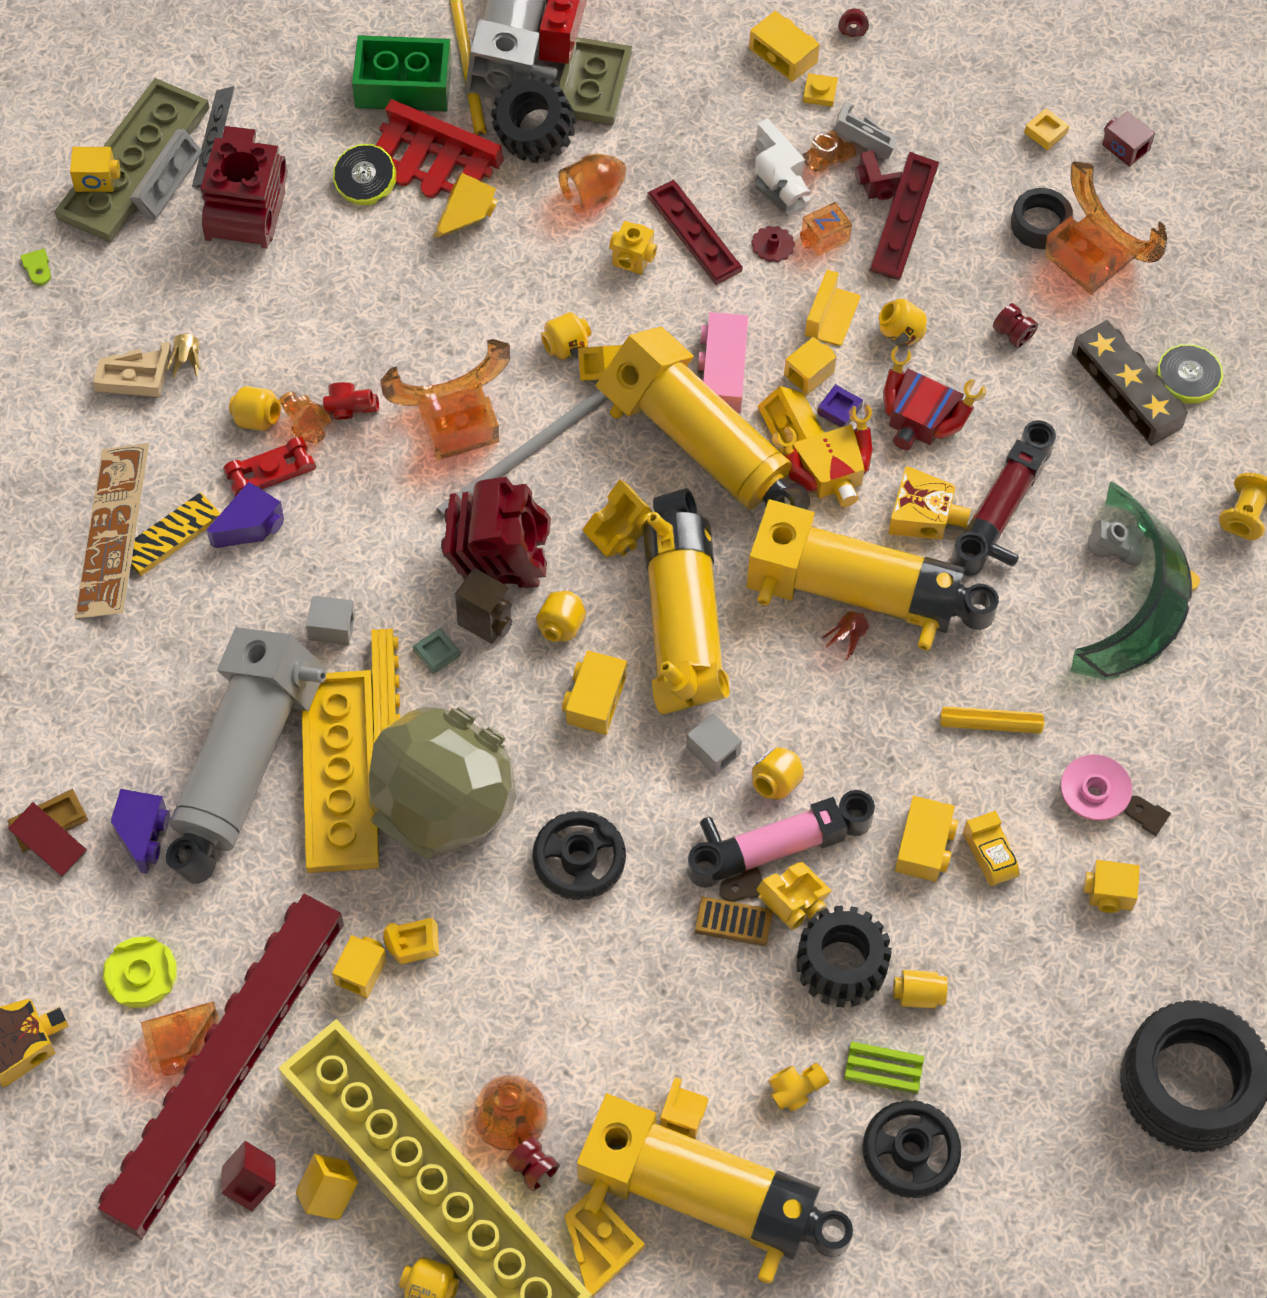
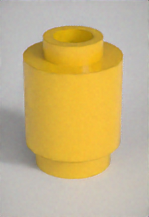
M902 970L900 977L894 976L893 999H899L900 1007L936 1009L937 1005H946L948 992L947 976H939L938 972Z

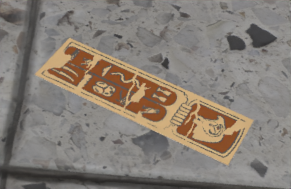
M150 443L107 448L101 451L74 619L124 612Z

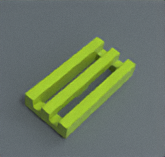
M851 1041L844 1080L918 1094L925 1056ZM856 1053L913 1064L915 1068L856 1057ZM854 1066L911 1077L913 1080L908 1082L853 1070Z

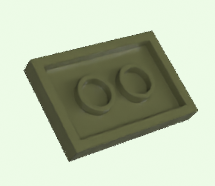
M580 37L576 38L570 63L564 65L559 87L568 99L576 119L614 125L632 56V46Z

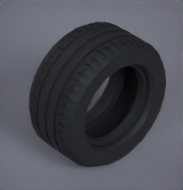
M1186 1000L1183 1003L1181 1001L1175 1002V1004L1171 1003L1166 1007L1159 1008L1158 1011L1148 1016L1130 1041L1120 1069V1083L1122 1084L1120 1088L1121 1092H1123V1100L1126 1101L1125 1105L1127 1109H1130V1114L1135 1118V1122L1138 1125L1140 1124L1144 1132L1147 1131L1149 1133V1136L1152 1138L1153 1136L1156 1137L1158 1142L1161 1143L1162 1141L1166 1146L1170 1147L1171 1145L1174 1149H1182V1151L1187 1152L1188 1150H1191V1152H1206L1207 1150L1214 1151L1216 1148L1221 1149L1225 1145L1232 1144L1233 1141H1236L1246 1133L1265 1106L1267 1101L1266 1046L1260 1041L1261 1037L1255 1033L1256 1030L1250 1027L1249 1023L1246 1020L1244 1021L1240 1015L1236 1016L1232 1010H1227L1224 1006L1219 1007L1213 1002L1210 1004L1208 1001L1200 1002L1199 1000H1193L1192 1002ZM1194 1043L1209 1048L1222 1058L1231 1072L1234 1087L1231 1101L1217 1109L1198 1110L1182 1105L1167 1093L1159 1080L1156 1065L1158 1054L1174 1044Z

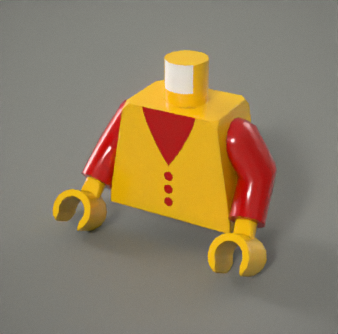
M868 404L864 405L865 417L863 419H859L856 416L855 406L850 409V419L857 424L855 429L850 424L795 442L796 432L792 428L787 427L784 428V432L787 435L786 443L781 440L778 432L774 433L772 443L777 448H782V454L792 464L788 473L790 480L800 484L807 491H814L819 499L835 494L841 507H849L856 503L859 497L854 487L862 485L863 476L869 471L873 453L871 429L866 425V422L872 416L871 407Z

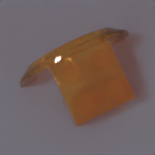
M1074 161L1071 164V185L1075 197L1086 216L1079 222L1070 216L1047 235L1046 257L1092 295L1133 259L1147 263L1160 260L1165 254L1168 238L1165 225L1162 222L1158 223L1157 230L1154 227L1151 229L1149 241L1138 239L1123 230L1106 212L1096 194L1093 182L1095 167L1090 163Z
M496 339L487 340V353L482 362L468 373L445 383L430 386L408 385L401 381L397 366L390 368L381 378V390L385 399L397 405L418 406L436 461L500 442L499 424L489 396L485 397L482 386L495 379L506 368L510 361V345Z

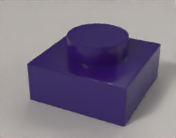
M835 384L818 406L817 414L839 427H844L852 421L849 416L850 409L855 406L857 414L862 408L863 399Z

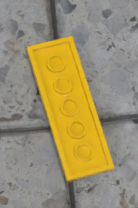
M371 670L326 673V679L320 683L309 711L302 710L307 873L377 869L380 868L378 827L370 820L374 812L370 808L368 800L369 772L374 745Z

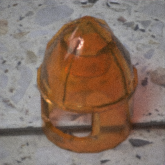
M599 153L583 156L581 160L559 170L558 180L562 193L568 201L574 198L568 185V179L571 178L577 187L581 199L580 204L572 206L577 213L588 210L600 203L604 204L619 191L625 180L626 164L614 156Z

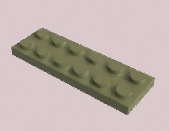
M154 78L103 146L111 147L114 160H119L120 178L114 180L113 192H75L73 186L56 208V218L108 242H112L137 208L130 199L134 190L177 129H185L189 135L193 132L210 108L208 100Z

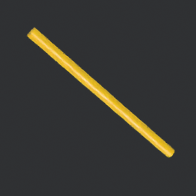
M450 0L466 86L471 53L470 40L462 0ZM467 93L474 134L478 135L479 132L487 134L480 96L476 93Z

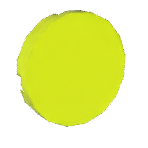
M148 936L132 937L119 943L103 965V980L109 994L119 1004L130 1008H147L161 1002L172 991L177 980V963L172 951L166 945L158 942L157 939Z

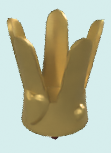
M188 333L177 335L173 339V354L166 369L170 368L175 356L172 375L175 378L181 364L188 359L197 377V367L201 370L198 359L199 340Z

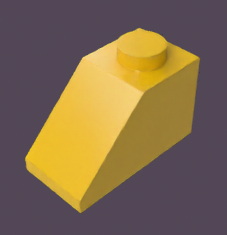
M461 173L456 178L433 236L440 238L477 224L485 216L491 217L498 201L493 198L497 188Z

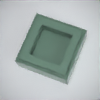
M441 628L412 646L413 651L432 674H435L461 656L459 649Z

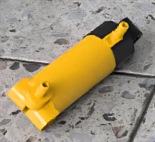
M688 488L654 497V513L648 516V523L643 531L646 569L649 577L657 676L656 679H652V690L656 708L662 715L728 698L730 694L729 676L722 667L713 571L714 552L711 525L707 519L698 515L694 496Z

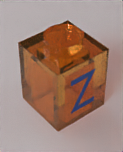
M833 202L803 216L800 239L807 249L812 248L816 255L819 256L849 242L852 223L838 204Z

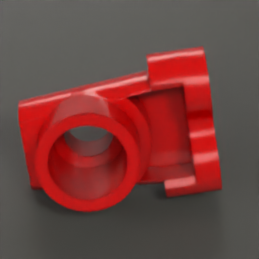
M337 382L328 385L329 396L323 397L324 411L328 414H333V418L336 420L352 419L353 413L379 412L378 395L373 394L372 389L355 391V384L350 382Z

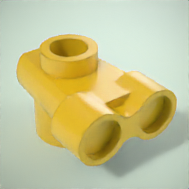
M817 1062L803 1070V1073L800 1075L795 1067L791 1065L768 1079L773 1089L770 1094L780 1110L788 1107L790 1112L802 1107L809 1101L807 1094L814 1090L818 1091L831 1083L825 1071Z

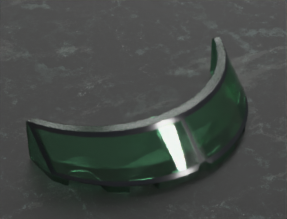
M1112 481L1109 482L1105 505L1126 510L1135 516L1136 527L1142 529L1144 537L1151 539L1153 542L1155 573L1146 601L1138 613L1123 628L1099 642L1077 648L1074 651L1070 672L1103 680L1120 677V674L1136 669L1144 664L1148 665L1160 657L1162 651L1181 632L1189 612L1188 602L1192 597V579L1189 564L1176 537L1157 516Z

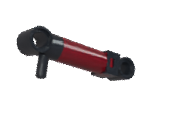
M1036 420L1024 427L1021 441L1016 440L995 482L963 534L956 539L951 562L952 564L966 567L965 576H974L980 573L988 556L1011 567L1016 565L1019 556L996 543L1030 486L1034 485L1043 470L1044 463L1051 456L1056 432L1049 423ZM964 553H972L975 557L966 556Z

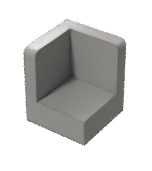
M313 596L306 623L308 639L350 645L356 615L353 600Z
M714 714L709 715L687 734L686 748L714 776L741 755L742 741Z

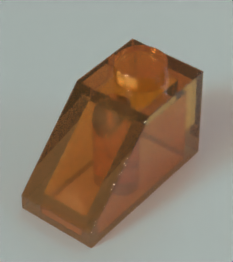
M214 1001L140 1022L150 1064L155 1074L162 1073L164 1076L176 1075L184 1070V1066L194 1054L198 1055L204 1045L207 1031L214 1023L217 1024L219 1021Z

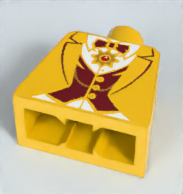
M905 466L888 534L943 540L947 524L967 528L971 508L952 504L956 489L953 484L915 468Z

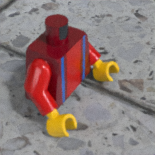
M896 346L891 352L894 366L893 369H889L883 388L884 410L890 416L889 426L898 430L893 439L894 444L900 449L910 450L916 439L931 445L936 438L944 439L961 431L975 408L973 403L985 397L986 388L982 386L978 394L971 395L970 390L974 386L975 380H968L964 385L966 397L963 400V393L909 368L904 373L902 372L903 367L910 363L912 355L910 350H908L906 360L902 362L897 361L895 356L898 346Z

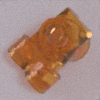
M831 130L825 134L816 135L813 138L811 148L803 153L802 157L805 159L804 164L814 172H823L828 166L837 162L845 163L856 155V150L852 143L844 142L837 135V132Z
M288 392L280 397L279 402L285 413L290 416L294 423L291 430L296 437H302L304 441L314 444L319 443L325 438L326 434L323 429L331 423V418L322 406L312 403L308 395L298 397L295 392Z

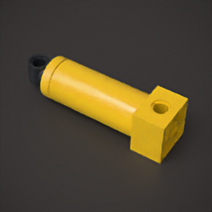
M662 326L631 334L627 337L595 385L614 403L610 409V415L613 418L620 419L624 413L630 416L643 412L748 510L756 508L762 502H765L766 508L769 499L786 504L785 497L788 498L791 506L808 510L810 497L807 490L800 484H789L785 480L791 469V462L687 367L694 355Z

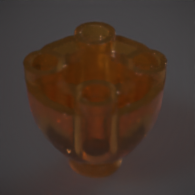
M507 1074L494 1078L481 1089L475 1100L473 1120L477 1133L487 1144L499 1150L514 1151L528 1138L535 1137L539 1139L547 1125L548 1108L543 1093L532 1081L520 1075ZM508 1098H511L512 1101H515V1103L512 1105L504 1104V1102L507 1101Z

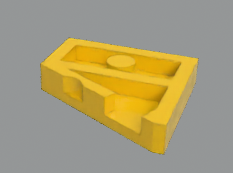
M589 1191L564 1217L585 1288L592 1294L593 1298L646 1245L604 1200L598 1213L594 1214L585 1210L584 1205L589 1196Z

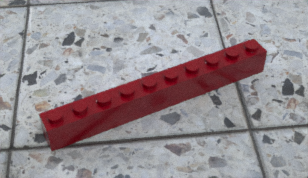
M305 893L298 903L293 902L289 906L284 916L285 923L278 933L273 932L268 938L264 947V955L258 963H252L247 970L244 978L245 984L239 993L234 992L228 999L224 1008L225 1014L219 1024L214 1023L207 1031L204 1038L205 1045L198 1056L195 1054L191 1056L186 1063L183 1071L185 1076L177 1087L173 1086L167 1092L162 1104L164 1108L156 1119L152 1118L146 1124L141 1135L143 1140L135 1151L131 1150L125 1156L120 1166V1171L122 1172L114 1184L109 1183L101 1193L98 1210L103 1218L141 1240L143 1239L343 928L344 922L341 912Z

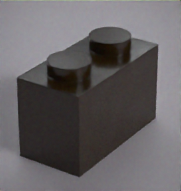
M474 568L455 592L457 622L459 626L493 644L498 636L503 638L512 626V603H510L509 587Z

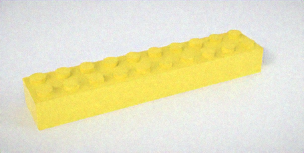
M337 1019L278 1067L285 1086L439 1256L454 1269L458 1277L477 1298H592V1294Z

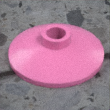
M1091 754L1075 759L1066 767L1061 779V793L1064 801L1073 812L1089 820L1103 821L1118 816L1126 809L1132 796V783L1127 771L1118 762L1103 755ZM1095 787L1100 790L1101 795H1091L1088 789Z

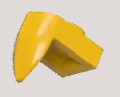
M432 917L401 925L389 923L383 931V941L387 950L400 964L439 956L438 924Z

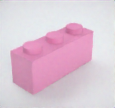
M709 312L708 325H702L700 344L707 346L706 352H699L698 371L704 372V379L701 380L737 413H741L748 315Z

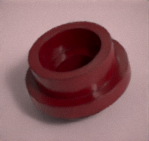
M852 8L841 15L838 27L843 35L862 37L868 31L869 20L863 11ZM856 24L857 26L853 28L850 25Z

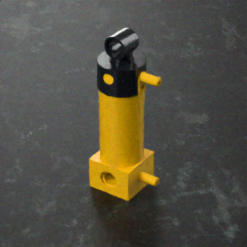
M769 499L749 556L746 585L748 589L759 591L757 601L761 605H769L772 596L792 601L797 589L907 620L906 622L922 626L917 645L924 651L931 649L936 630L947 633L952 617H960L967 627L974 630L986 629L994 621L999 604L997 591L987 584L980 583L969 588L964 587L961 583L966 567L926 556L925 558L813 527L815 512ZM976 604L982 605V606H984L986 609H978V608L974 607L973 605H976Z
M608 1093L605 1094L576 1163L578 1181L592 1186L584 1205L585 1210L594 1214L599 1212L606 1192L628 1200L630 1193H634L750 1240V1245L767 1251L758 1274V1279L766 1284L773 1282L782 1257L785 1256L794 1260L801 1242L814 1245L816 1250L824 1256L837 1257L846 1252L853 1236V1225L847 1215L835 1210L824 1212L815 1206L821 1187L781 1171H773L656 1124V1112ZM613 1145H621L624 1148H622L621 1150H612L610 1147ZM827 1226H835L841 1230L843 1238L838 1242H830L825 1239L822 1230Z

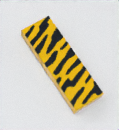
M201 492L135 538L131 560L132 568L140 576L144 575L206 531L221 513Z

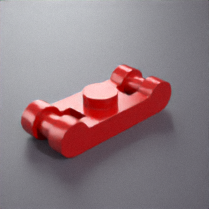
M295 437L289 440L286 445L243 461H230L224 465L223 471L226 478L232 481L231 489L236 497L248 482L262 490L316 469V464L312 456L307 455L308 447L304 438ZM294 456L296 461L287 465L285 459ZM253 472L255 476L252 479H247L244 477V474Z

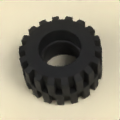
M528 75L523 76V81L518 82L517 79L511 81L512 86L509 89L504 87L500 91L502 97L495 98L494 104L496 108L491 111V116L494 119L492 125L499 139L509 153L512 155L516 154L518 159L523 161L528 157L531 163H538L539 158H543L544 162L551 160L550 156L554 153L558 157L563 153L561 148L563 146L568 147L571 143L569 136H574L575 128L573 124H576L574 111L559 85L556 86L551 79L548 78L545 81L542 76L538 75L535 76L534 80ZM540 109L548 111L546 119L538 127L529 130L520 129L523 118L530 112Z
M843 905L835 906L833 913H830L826 908L820 911L819 919L813 916L808 921L807 928H804L801 933L796 957L797 972H801L800 981L802 985H810L808 993L813 997L820 993L822 995L821 1002L829 1005L830 999L837 1000L836 1007L844 1008L845 1002L851 1000L852 1007L860 1005L861 998L864 997L866 1001L870 1000L874 996L875 989L879 991L883 985L884 978H886L892 949L889 947L888 933L882 934L884 926L879 920L875 923L871 921L872 914L865 911L864 915L858 914V907L851 906L850 911H843ZM832 943H849L860 950L865 962L855 969H838L825 959L822 951Z

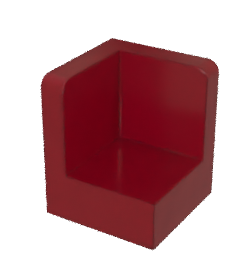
M244 1141L222 1166L221 1194L250 1211H253L276 1186V1160L247 1141Z

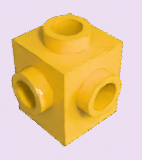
M625 220L619 232H613L609 243V249L612 250V265L640 275L643 274L648 262H653L658 245L654 244V230L647 228L645 225L634 224Z

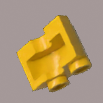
M619 479L607 495L609 499L607 505L602 510L595 512L582 529L606 557L614 556L617 553L624 557L627 555L625 552L627 547L631 551L636 549V540L642 536L645 525L648 523V516L652 513L651 508L625 481Z
M802 861L788 867L781 876L776 873L763 879L757 888V891L760 893L758 897L792 931L797 929L806 917L811 919L818 911L820 913V911L826 909L827 905L823 901L832 892Z

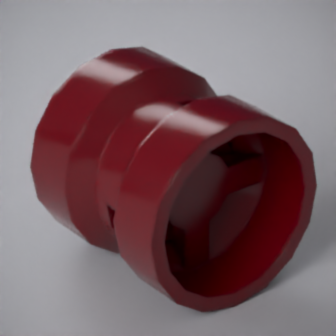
M1011 303L998 314L992 327L1000 335L1006 334L1009 337V342L1016 348H1020L1023 345L1022 343H1026L1033 337L1038 329V323L1031 317L1023 316L1022 310L1016 304Z
M535 1137L528 1138L521 1143L506 1161L514 1172H520L524 1176V1183L531 1191L541 1187L537 1181L545 1173L551 1178L560 1167V1164L552 1156L545 1155L542 1151V1144Z

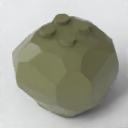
M422 707L410 711L385 728L373 745L369 772L368 800L374 815L370 820L374 825L410 850L429 860L487 836L507 819L513 810L516 799L512 761L503 744L506 738L491 727L481 729L473 724L476 717L461 707H457V709L451 708L450 711L435 707Z

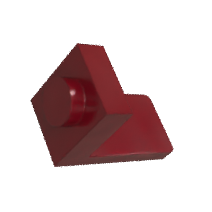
M873 150L861 152L859 166L855 167V177L858 185H864L868 200L874 198L887 200L894 196L902 171L881 175Z

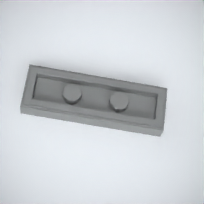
M177 129L130 196L131 201L146 218L151 220L157 219L203 152L185 129Z

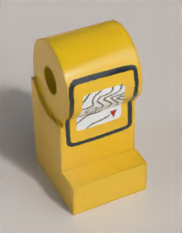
M996 810L967 820L963 830V836L990 886L1020 876L1017 859L1009 848V843L1001 828L1002 822Z

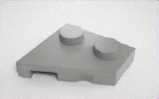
M845 101L833 131L837 132V135L848 143L856 142L865 147L866 152L873 150L875 157L880 158L882 156L889 159L897 139L879 127L869 117H865L864 120L855 117L850 113L854 106Z

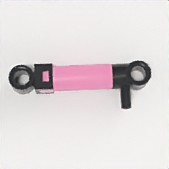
M851 790L842 796L839 808L833 796L810 804L809 811L723 841L713 818L705 817L700 821V826L707 842L699 843L690 850L687 867L688 877L692 883L699 887H712L718 884L721 879L818 845L823 849L845 841L846 834L851 836L863 835L871 828L875 809L874 800L865 791ZM857 809L864 815L853 817L847 811ZM707 861L712 863L714 868L702 870L697 864Z

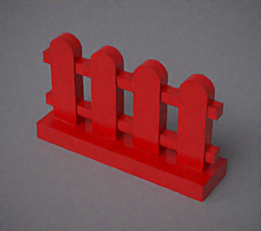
M392 99L385 108L389 123L382 122L379 127L382 135L375 146L383 148L391 156L396 168L397 185L407 186L413 179L422 182L421 191L425 197L434 198L439 195L441 190L450 195L454 184L447 181L456 165L464 167L462 173L482 181L484 176L490 178L493 174V169L490 166L499 169L504 161L501 145ZM402 141L410 144L401 161L393 159ZM429 153L436 155L437 158L428 173L421 171L420 168Z

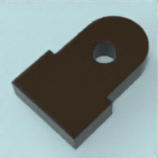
M1131 796L1130 802L1124 810L1127 816L1142 824L1143 829L1157 836L1171 815L1169 811L1161 806H1155L1139 796ZM1136 807H1141L1143 811H1136Z
M758 867L724 880L719 887L721 898L725 901L735 902L748 897L751 899L758 897L760 893L757 891V888L763 880ZM737 886L739 890L734 892L731 888Z

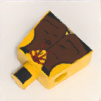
M31 999L0 1006V1083L3 1088L56 1054L49 1036L69 1027L60 1007L39 1016Z

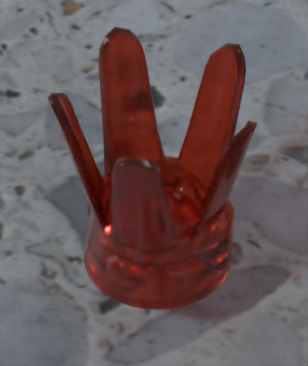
M849 611L846 615H843L837 626L822 636L824 639L839 629L826 645V648L835 641H841L850 636L846 660H848L850 655H853L860 637L864 636L869 629V624L863 617L864 613L858 614Z

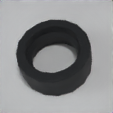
M1048 188L1027 190L1018 197L1014 204L1011 216V229L1014 236L1022 244L1031 248L1049 249L1057 247L1065 241L1070 232L1073 221V208L1069 200L1055 190ZM1036 207L1046 208L1053 211L1060 218V224L1050 229L1036 228L1024 219L1023 214L1028 209Z

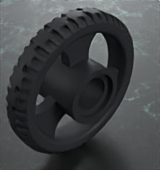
M587 811L566 812V814H560L551 819L539 831L533 846V865L542 884L556 895L566 899L571 898L572 900L592 899L609 891L620 879L626 862L625 843L613 823L603 816H598V814L592 812L587 813ZM571 826L594 828L591 835L586 832L577 831L567 835L563 841L555 836L559 831ZM603 847H612L614 853L612 865L601 879H597L592 874L597 865V851ZM575 851H583L588 856L584 859H575L571 854ZM550 857L561 858L563 869L569 875L576 877L574 883L568 884L556 878L550 872L545 859Z
M903 1100L889 1104V1106L884 1107L875 1114L866 1128L862 1151L867 1170L882 1188L887 1189L888 1192L894 1195H900V1197L922 1198L939 1192L952 1180L961 1160V1141L953 1122L940 1109H936L935 1106L928 1103L925 1104L922 1101ZM904 1115L920 1116V1126L907 1125L898 1131L896 1137L886 1134L882 1129L886 1123L896 1117ZM937 1135H944L948 1149L947 1161L941 1172L936 1173L927 1164L933 1148L932 1138ZM907 1142L915 1143L920 1147L922 1153L919 1155H909L904 1151L902 1145ZM883 1154H892L894 1163L900 1169L913 1173L912 1183L903 1182L891 1176L882 1167L878 1157Z

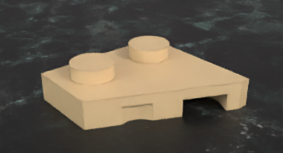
M171 342L160 343V350L142 354L141 349L128 351L123 355H113L99 359L93 380L94 392L160 397L167 372L166 368L170 359Z

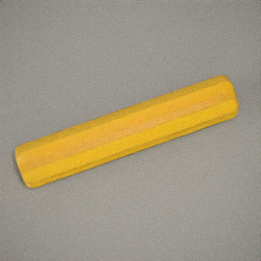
M949 706L942 707L940 712L941 726L951 728L1040 734L1043 732L1045 723L1044 715L1034 712Z

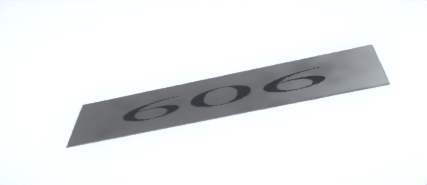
M235 86L217 90L215 93L201 148L203 152L199 156L192 187L202 184L215 137L222 138Z

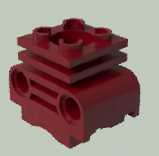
M215 137L200 188L201 193H203V201H205L202 211V228L205 241H212V238L261 244V248L268 249L269 242H272L286 192L285 183L288 175L286 158L278 154V146Z
M507 476L484 479L475 483L473 496L469 491L462 492V499L456 493L449 495L448 508L445 509L444 513L446 532L445 537L441 541V549L444 557L451 562L457 573L465 580L471 571L476 568L504 585L517 584L518 588L539 587L540 580L538 578L546 577L547 560L544 549L537 548V546L545 545L550 533L551 517L545 509L534 501L532 491L527 484L513 485Z

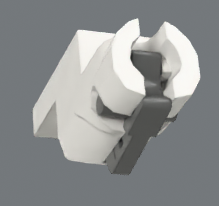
M767 118L757 125L755 142L760 154L755 158L754 174L757 178L755 188L790 216L806 207L811 201L808 195L812 193L802 180L805 159Z

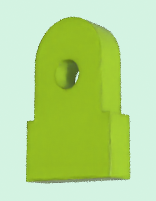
M45 248L20 255L24 269L28 270L33 284L42 286L49 283L51 272Z

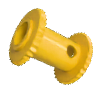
M1243 473L1238 475L1234 481L1235 489L1240 494L1234 508L1222 511L1218 521L1223 530L1247 540H1256L1261 538L1265 532L1264 524H1262L1263 522L1259 518L1265 504L1267 505V477L1258 473Z

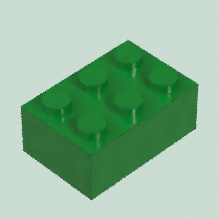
M357 35L352 79L355 108L385 109L392 99L420 111L448 112L452 67L450 39Z

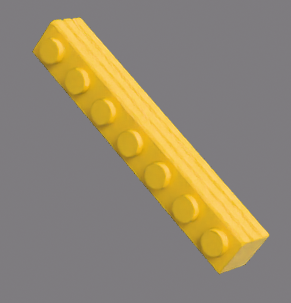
M392 628L371 629L374 742L385 728L401 718L400 714H396V707H400V694H396V688H400L399 675H395V669L399 668V655L395 656L394 649H399L398 636H394Z

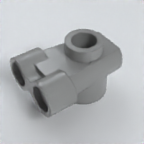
M1098 520L1093 525L1092 533L1088 537V544L1091 551L1097 556L1104 557L1114 553L1121 557V561L1137 566L1142 561L1144 551L1141 548L1144 531L1132 525L1124 526L1120 522L1110 523Z

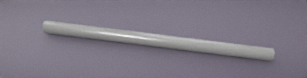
M597 390L456 494L460 499H462V492L469 491L473 496V488L476 482L502 477L609 398L600 390ZM449 499L436 508L439 514L442 513L443 518L445 509L448 508Z

